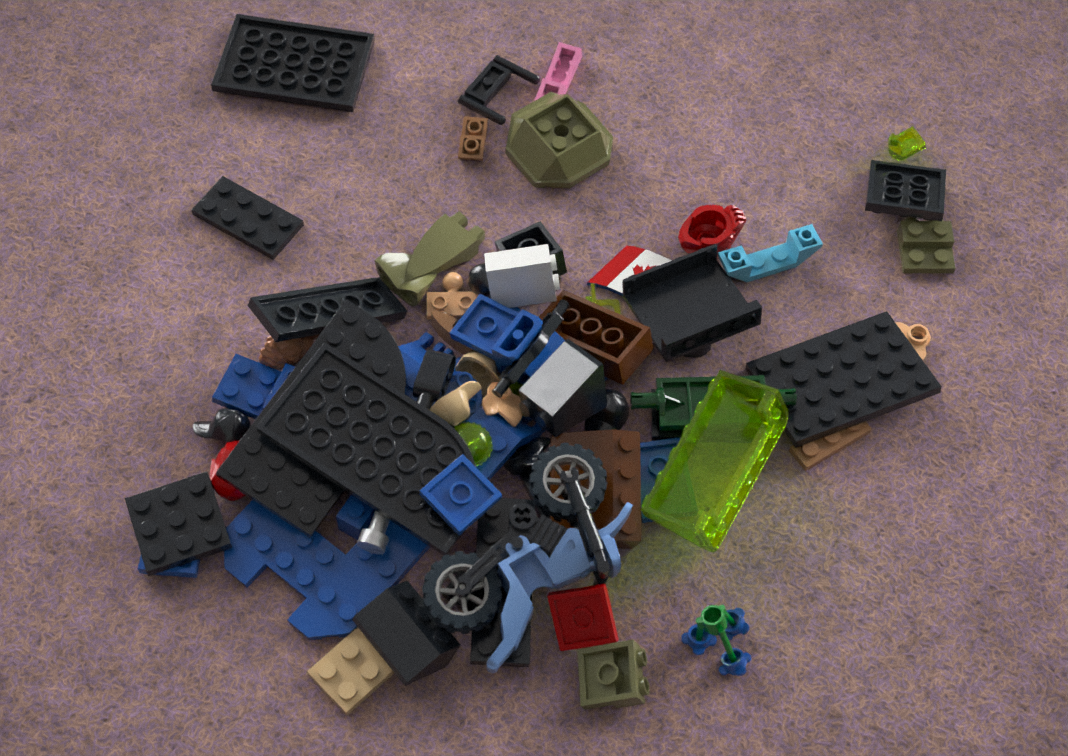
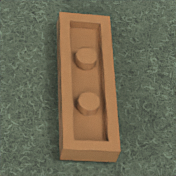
M865 421L797 448L792 445L789 452L806 472L868 435L872 429Z

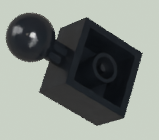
M541 221L494 241L497 252L548 244L550 255L555 254L557 270L552 271L553 274H558L559 277L567 273L563 250ZM481 263L471 269L468 276V284L475 294L490 296L485 263Z

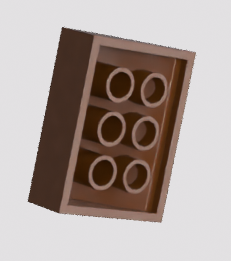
M598 430L567 432L557 437L551 434L550 447L553 445L556 447L561 446V443H569L572 446L580 444L583 449L587 450L589 448L594 452L596 458L599 457L601 459L602 467L606 469L607 487L604 499L599 504L598 509L591 513L597 530H600L616 519L627 502L632 504L633 507L628 519L613 538L617 548L633 549L641 542L640 432ZM562 465L560 467L564 471H569L571 465ZM576 467L579 475L584 473L583 470ZM553 469L550 472V478L560 479L558 473ZM589 479L580 481V485L589 489ZM550 484L552 494L555 493L559 485ZM550 515V519L553 522L559 523L560 526L562 525L564 526V528H573L571 527L570 522H567V520L562 519L561 522L554 520V517Z

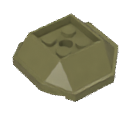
M549 92L512 113L505 154L534 187L571 188L609 165L613 136L584 103L573 99L568 94L559 95Z

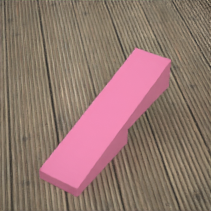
M559 42L546 78L542 79L535 100L549 92L559 95L566 94L581 61L582 48Z

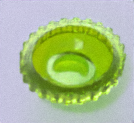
M475 422L457 425L454 429L468 446L475 466L482 465L483 462L487 461L486 459L490 457L493 444L489 432L486 431L485 427H482L480 424L477 425Z

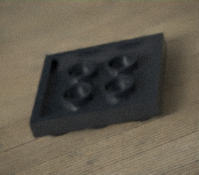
M871 160L865 211L877 214H893L900 217L922 218L928 221H942L945 204L946 170Z
M207 471L125 498L148 576L232 548Z

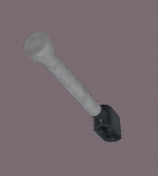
M430 349L426 351L413 386V397L417 398V403L430 410L434 402L436 403L445 396L455 369L456 356ZM375 510L369 529H362L357 545L368 552L384 554L389 542V538L385 533L390 520Z

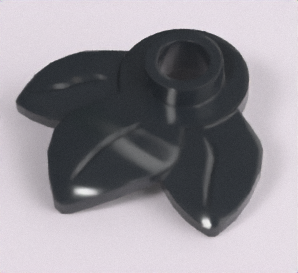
M537 437L519 447L505 462V469L511 475H520L528 471L534 462L537 461L538 456L548 447L550 438Z

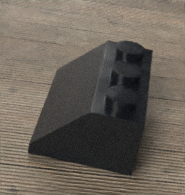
M408 580L385 589L352 619L405 686L448 666L461 646L446 628L438 627L432 618L430 619L422 597Z

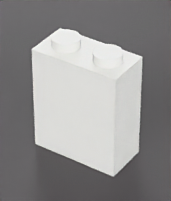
M548 244L484 254L486 275L492 300L509 308L557 301L555 290H560L558 274H553L552 272L557 270L555 254L550 255Z

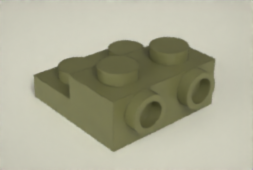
M908 217L904 221H900L897 229V238L903 273H954L956 268L952 250L954 236L951 221H944V219L942 221H919L915 217Z
M627 640L577 649L580 706L584 710L610 705L622 708L645 704L644 695H649L650 688L649 682L646 677H643L642 667L647 666V655L644 648L641 649L634 640Z

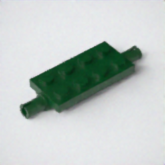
M764 375L656 378L655 392L630 393L631 410L655 409L658 411L659 431L769 428V408L774 405L796 406L797 394H794L796 393L795 388L771 389V387L766 386Z

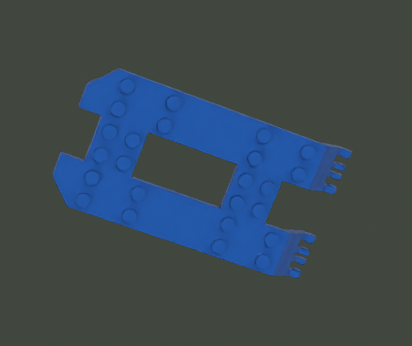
M428 332L424 333L417 341L398 346L403 357L406 372L404 394L414 401L417 398L413 397V386L426 353L425 349L434 342V337ZM442 342L437 343L433 348L434 351L454 355V351L450 348L446 349V345ZM458 357V358L456 359V364H455V366L457 365V363L459 362V360L461 359V357ZM482 406L477 409L457 432L468 446L476 468L490 480L519 447L529 443L534 438L540 437L546 430H542L537 422L532 427L528 426L527 423L533 419L522 416L518 425L513 427L499 413L491 416L486 415ZM252 500L226 527L232 548L224 551V568L246 588L266 568L270 569L305 598L303 603L287 619L288 623L309 640H320L325 637L335 636L342 638L347 637L357 628V625L352 620L353 617L385 589L397 585L427 552L430 546L390 520L385 533L389 538V542L384 554L368 552L360 548L356 543L345 555L317 531L310 538Z

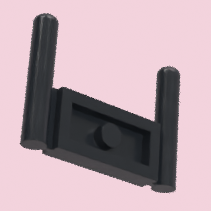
M496 55L493 61H490L465 90V94L459 97L458 103L499 125H503L506 122L505 116L487 108L486 106L511 78L512 73L534 85L540 82V77Z

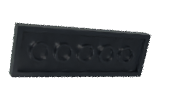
M380 277L251 297L247 305L275 342L321 334L346 299L372 315L380 323L404 319L408 312Z
M502 498L477 520V557L481 558L508 533L511 508L518 503H527L535 510L533 500ZM503 587L498 613L494 615V619L489 624H485L481 630H473L471 633L470 664L487 665V660L502 642L500 631L501 614L507 598ZM484 589L476 595L477 598L483 600ZM473 602V610H474V609L477 608L479 605H477L476 603ZM531 619L516 651L514 650L501 666L529 668Z

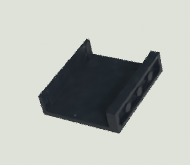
M716 244L701 248L696 252L678 257L662 265L654 266L649 270L631 275L622 280L624 300L638 321L650 327L652 342L666 362L761 324L762 306L757 300L748 303L718 263Z

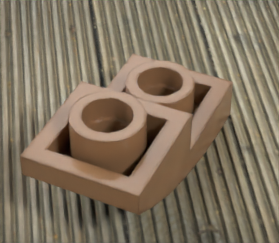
M464 116L458 159L483 161L488 118Z
M432 310V327L447 344L462 354L475 351L451 339L449 332L456 325V318L450 313Z

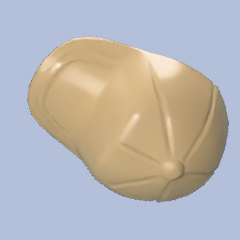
M477 351L464 354L455 366L456 371L468 372L481 385L482 395L484 396L487 395V389L491 383L501 380L496 375L497 366L495 360Z
M476 381L464 383L456 390L440 398L431 407L430 411L441 417L451 426L456 427L470 416L468 401L481 390V385Z

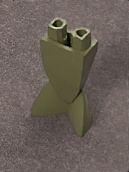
M459 211L451 217L444 214L424 234L413 254L385 253L380 255L375 260L377 273L392 292L410 306H416L429 290L438 273L457 264L468 262L479 253V245L485 239V231L478 225L467 231L465 227L468 225V219Z

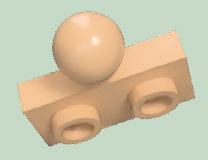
M450 272L444 276L442 282L444 289L448 292H427V320H432L431 312L433 309L450 313L454 318L460 319L478 297L474 292H458L463 286V279L458 273Z

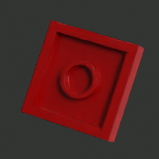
M606 583L553 591L547 595L560 651L610 644L619 640Z

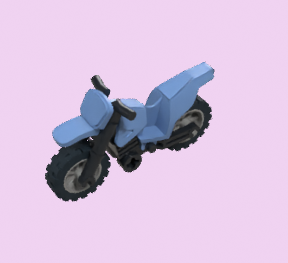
M561 443V446L558 447L553 445L548 448L547 452H542L538 456L537 461L534 462L530 474V494L534 498L533 502L536 507L542 509L544 515L541 518L536 517V512L531 505L518 503L510 510L508 533L481 558L477 557V554L473 552L463 554V551L455 552V555L451 556L446 554L439 562L435 561L431 566V570L425 575L422 592L426 612L438 627H444L450 633L457 631L461 632V634H469L470 631H479L485 624H489L494 619V615L499 611L502 587L505 590L507 598L501 614L500 624L502 642L487 660L486 668L489 673H496L514 650L516 651L533 614L534 607L532 606L530 596L534 590L540 587L558 589L577 582L581 578H585L590 572H593L595 578L593 585L605 584L608 577L613 578L620 573L621 560L613 537L625 524L633 505L627 502L614 521L606 527L597 530L591 513L598 509L599 504L604 499L607 487L606 469L602 467L601 459L599 457L596 458L594 452L589 448L587 450L583 449L580 444L572 446L569 443ZM571 465L569 471L562 470L560 466ZM576 467L583 470L584 473L579 475ZM555 469L560 479L547 477ZM589 479V489L582 487L580 481ZM547 484L559 485L554 494L548 489ZM551 515L554 517V520L560 522L562 519L567 520L573 528H564V526H560L559 523L553 522L550 518H546V516ZM464 573L458 578V581L454 577V574ZM449 578L455 589L441 587L443 582ZM484 589V598L481 600L476 595ZM440 594L455 596L445 606ZM471 601L479 605L473 611H467ZM456 604L457 607L462 608L463 613L454 612L451 608Z

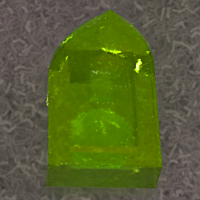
M913 126L897 135L891 133L888 138L889 155L896 160H905L926 148L925 141Z

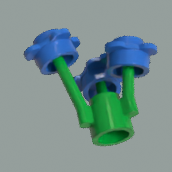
M724 605L707 606L701 612V617L696 618V624L689 628L688 633L682 634V643L688 644L693 649L695 655H703L705 649L709 646H715L717 641L715 636H720L726 650L721 656L722 665L719 667L721 675H744L747 671L746 665L752 659L749 653H743L741 649L732 648L729 642L738 634H747L750 629L749 625L745 622V612L742 608L726 611Z

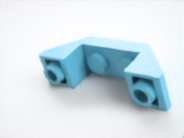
M810 224L789 231L786 243L751 254H746L741 245L718 252V257L728 276L750 282L799 266L819 250L823 243L813 225Z

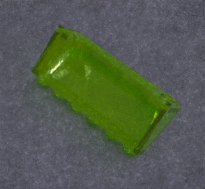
M720 370L716 378L711 380L703 401L698 403L691 422L684 427L678 445L671 450L666 466L658 473L650 494L645 496L641 508L644 516L696 546L711 553L716 552L787 424L789 413L779 389Z

